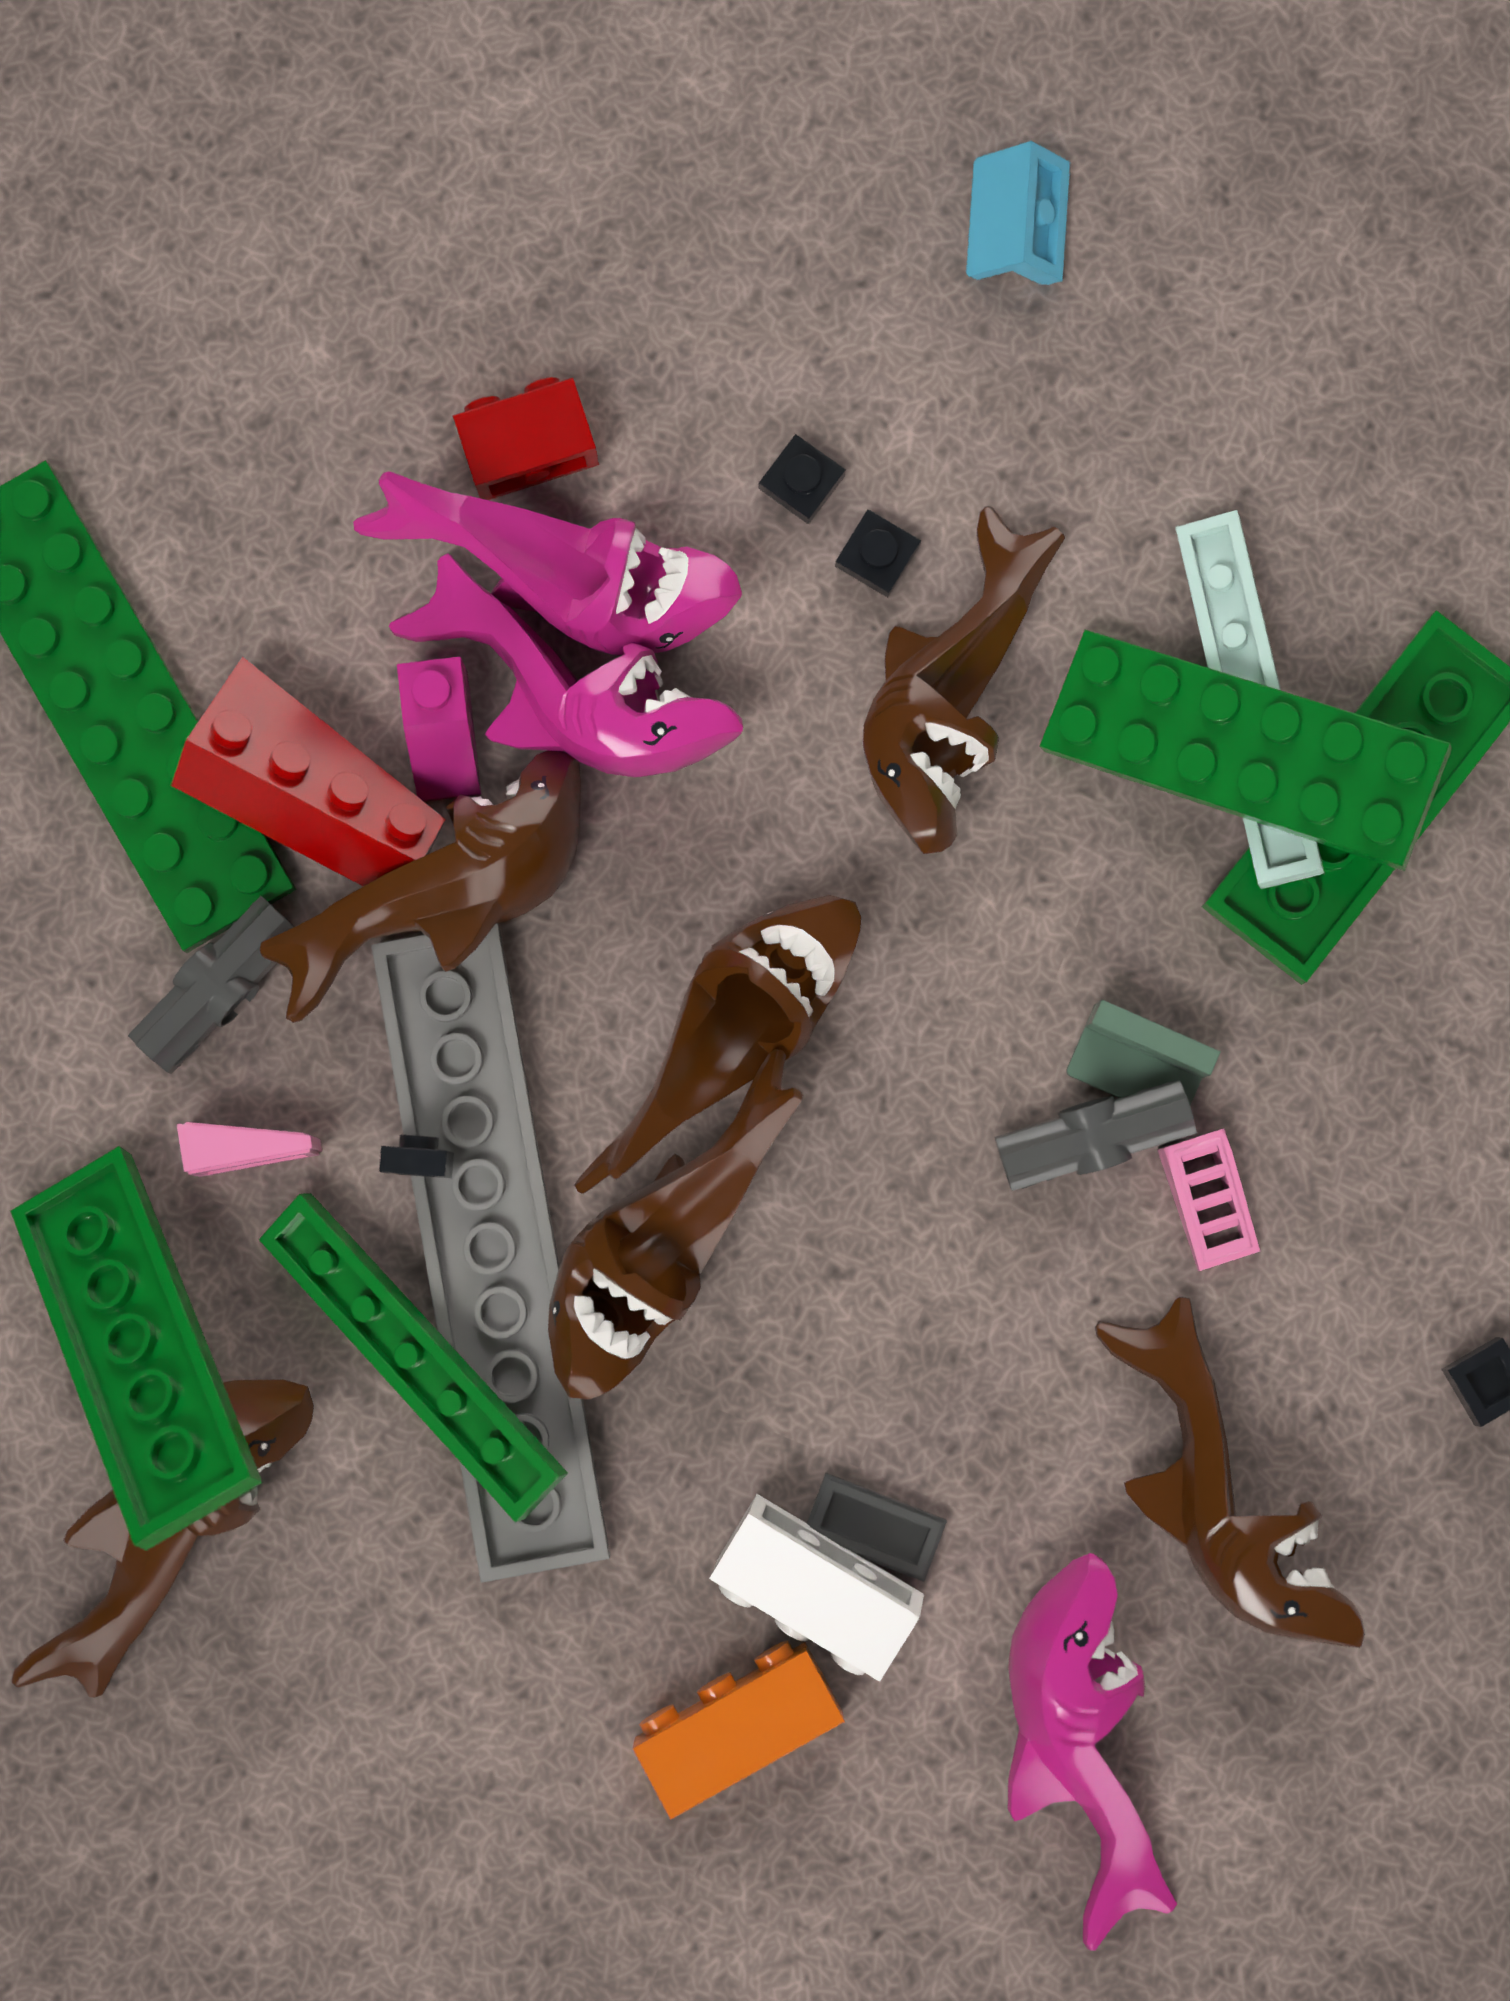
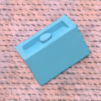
M1033 141L976 158L973 165L966 269L968 276L980 280L1013 271L1038 284L1049 285L1063 281L1070 162Z

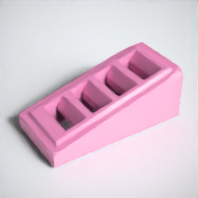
M191 1122L177 1124L184 1172L198 1177L318 1156L319 1152H322L319 1138L300 1132Z
M1225 1129L1216 1130L1157 1149L1198 1271L1260 1252ZM1212 1153L1215 1166L1186 1175L1183 1162ZM1217 1178L1221 1179L1224 1190L1193 1199L1190 1187ZM1226 1202L1229 1203L1232 1214L1200 1224L1197 1215L1198 1211ZM1237 1226L1240 1235L1239 1239L1207 1249L1204 1236Z

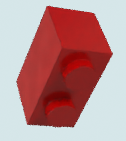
M556 377L543 378L527 385L522 394L500 400L497 396L479 398L467 404L464 408L465 412L452 415L476 490L481 499L491 500L599 465L596 446L573 378L563 381Z

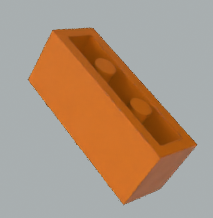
M788 1640L778 1643L754 1659L758 1669L736 1681L731 1672L723 1674L697 1691L701 1701L679 1713L673 1704L666 1706L640 1722L639 1725L643 1733L635 1737L632 1749L670 1820L845 1722L843 1711L806 1642L792 1649Z

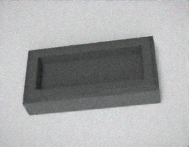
M825 1473L807 1521V1525L843 1548L851 1550L868 1561L925 1582L947 1520L828 1473Z

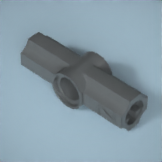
M260 896L215 944H206L184 963L173 979V985L175 986L129 1033L130 1039L152 1061L167 1073L172 1074L217 1026L223 1027L238 1015L234 1009L245 998L250 1002L256 996L259 990V981L277 964V962L262 957L260 953L261 942L295 926L267 900Z
M1175 1080L1137 1091V1093L1115 1100L1113 1096H1107L1087 1101L1060 1111L1057 1118L994 1138L1010 1188L1014 1191L1020 1188H1027L1042 1181H1049L1074 1171L1078 1175L1104 1170L1132 1159V1153L1196 1134L1197 1131L1194 1116L1180 1080Z

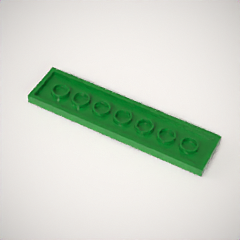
M45 460L1 485L0 634L182 951L189 953L230 929L233 923L260 896L270 904H273L297 889L264 834L171 786L186 739L199 720L50 464Z

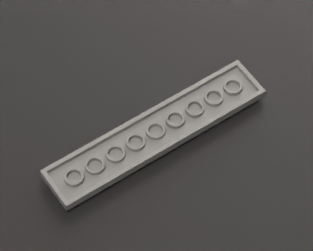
M496 923L478 948L455 969L447 972L440 966L432 943L426 935L372 944L404 1135L439 1138L438 1150H447L454 1153L452 1179L411 1176L437 1331L568 1472L526 1519L515 1523L460 1462L480 1581L483 1583L609 1559L611 1555L583 1399L569 1398L554 1371L548 1333L549 1303L560 1266L500 926Z

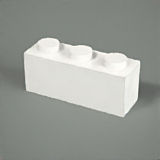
M756 1494L721 1552L709 1578L719 1584L720 1591L732 1602L743 1607L754 1605L774 1617L776 1625L790 1637L799 1641L812 1640L830 1651L833 1660L843 1669L855 1675H864L866 1673L879 1682L920 1618L924 1594L851 1550L843 1548L810 1528L807 1523Z

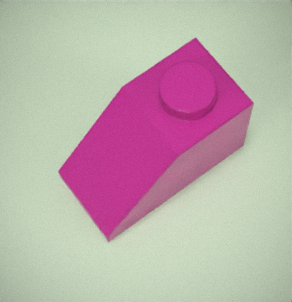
M461 657L397 664L403 728L417 797L422 801L457 798L460 794L464 796L481 795L468 671Z

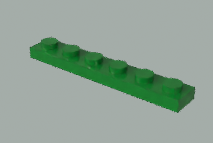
M311 1193L299 1194L260 1237L259 1241L515 1523L526 1519L568 1474L563 1466Z

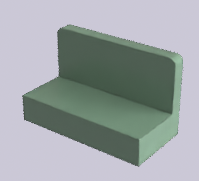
M1100 1000L1091 1011L1066 1072L1070 1077L1118 1098L1137 1093V1091L1165 1084V1082L1180 1080L1191 1105L1202 1078L1211 1075L1221 1051L1105 1000Z

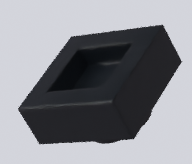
M795 434L760 480L759 489L809 525L845 477L846 469Z
M867 509L836 559L835 567L888 598L919 549L921 540Z
M400 1135L399 1147L381 1146L379 1172L452 1179L454 1153L447 1150H438L439 1138Z
M1495 1337L1441 1369L1475 1426L1482 1427L1510 1411V1348L1504 1338Z

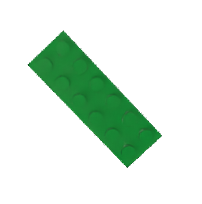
M1437 610L1430 615L1354 712L1358 715L1450 743L1452 750L1418 839L1510 723V666ZM1317 842L1325 874L1261 889L1257 882L1251 851L1248 846L1201 907L1302 985L1317 970L1395 868Z
M1084 630L1039 746L1043 751L1402 871L1406 870L1452 750L1450 743L1089 630Z
M118 1146L12 1209L10 1212L133 1545L147 1551L263 1483L132 1154Z

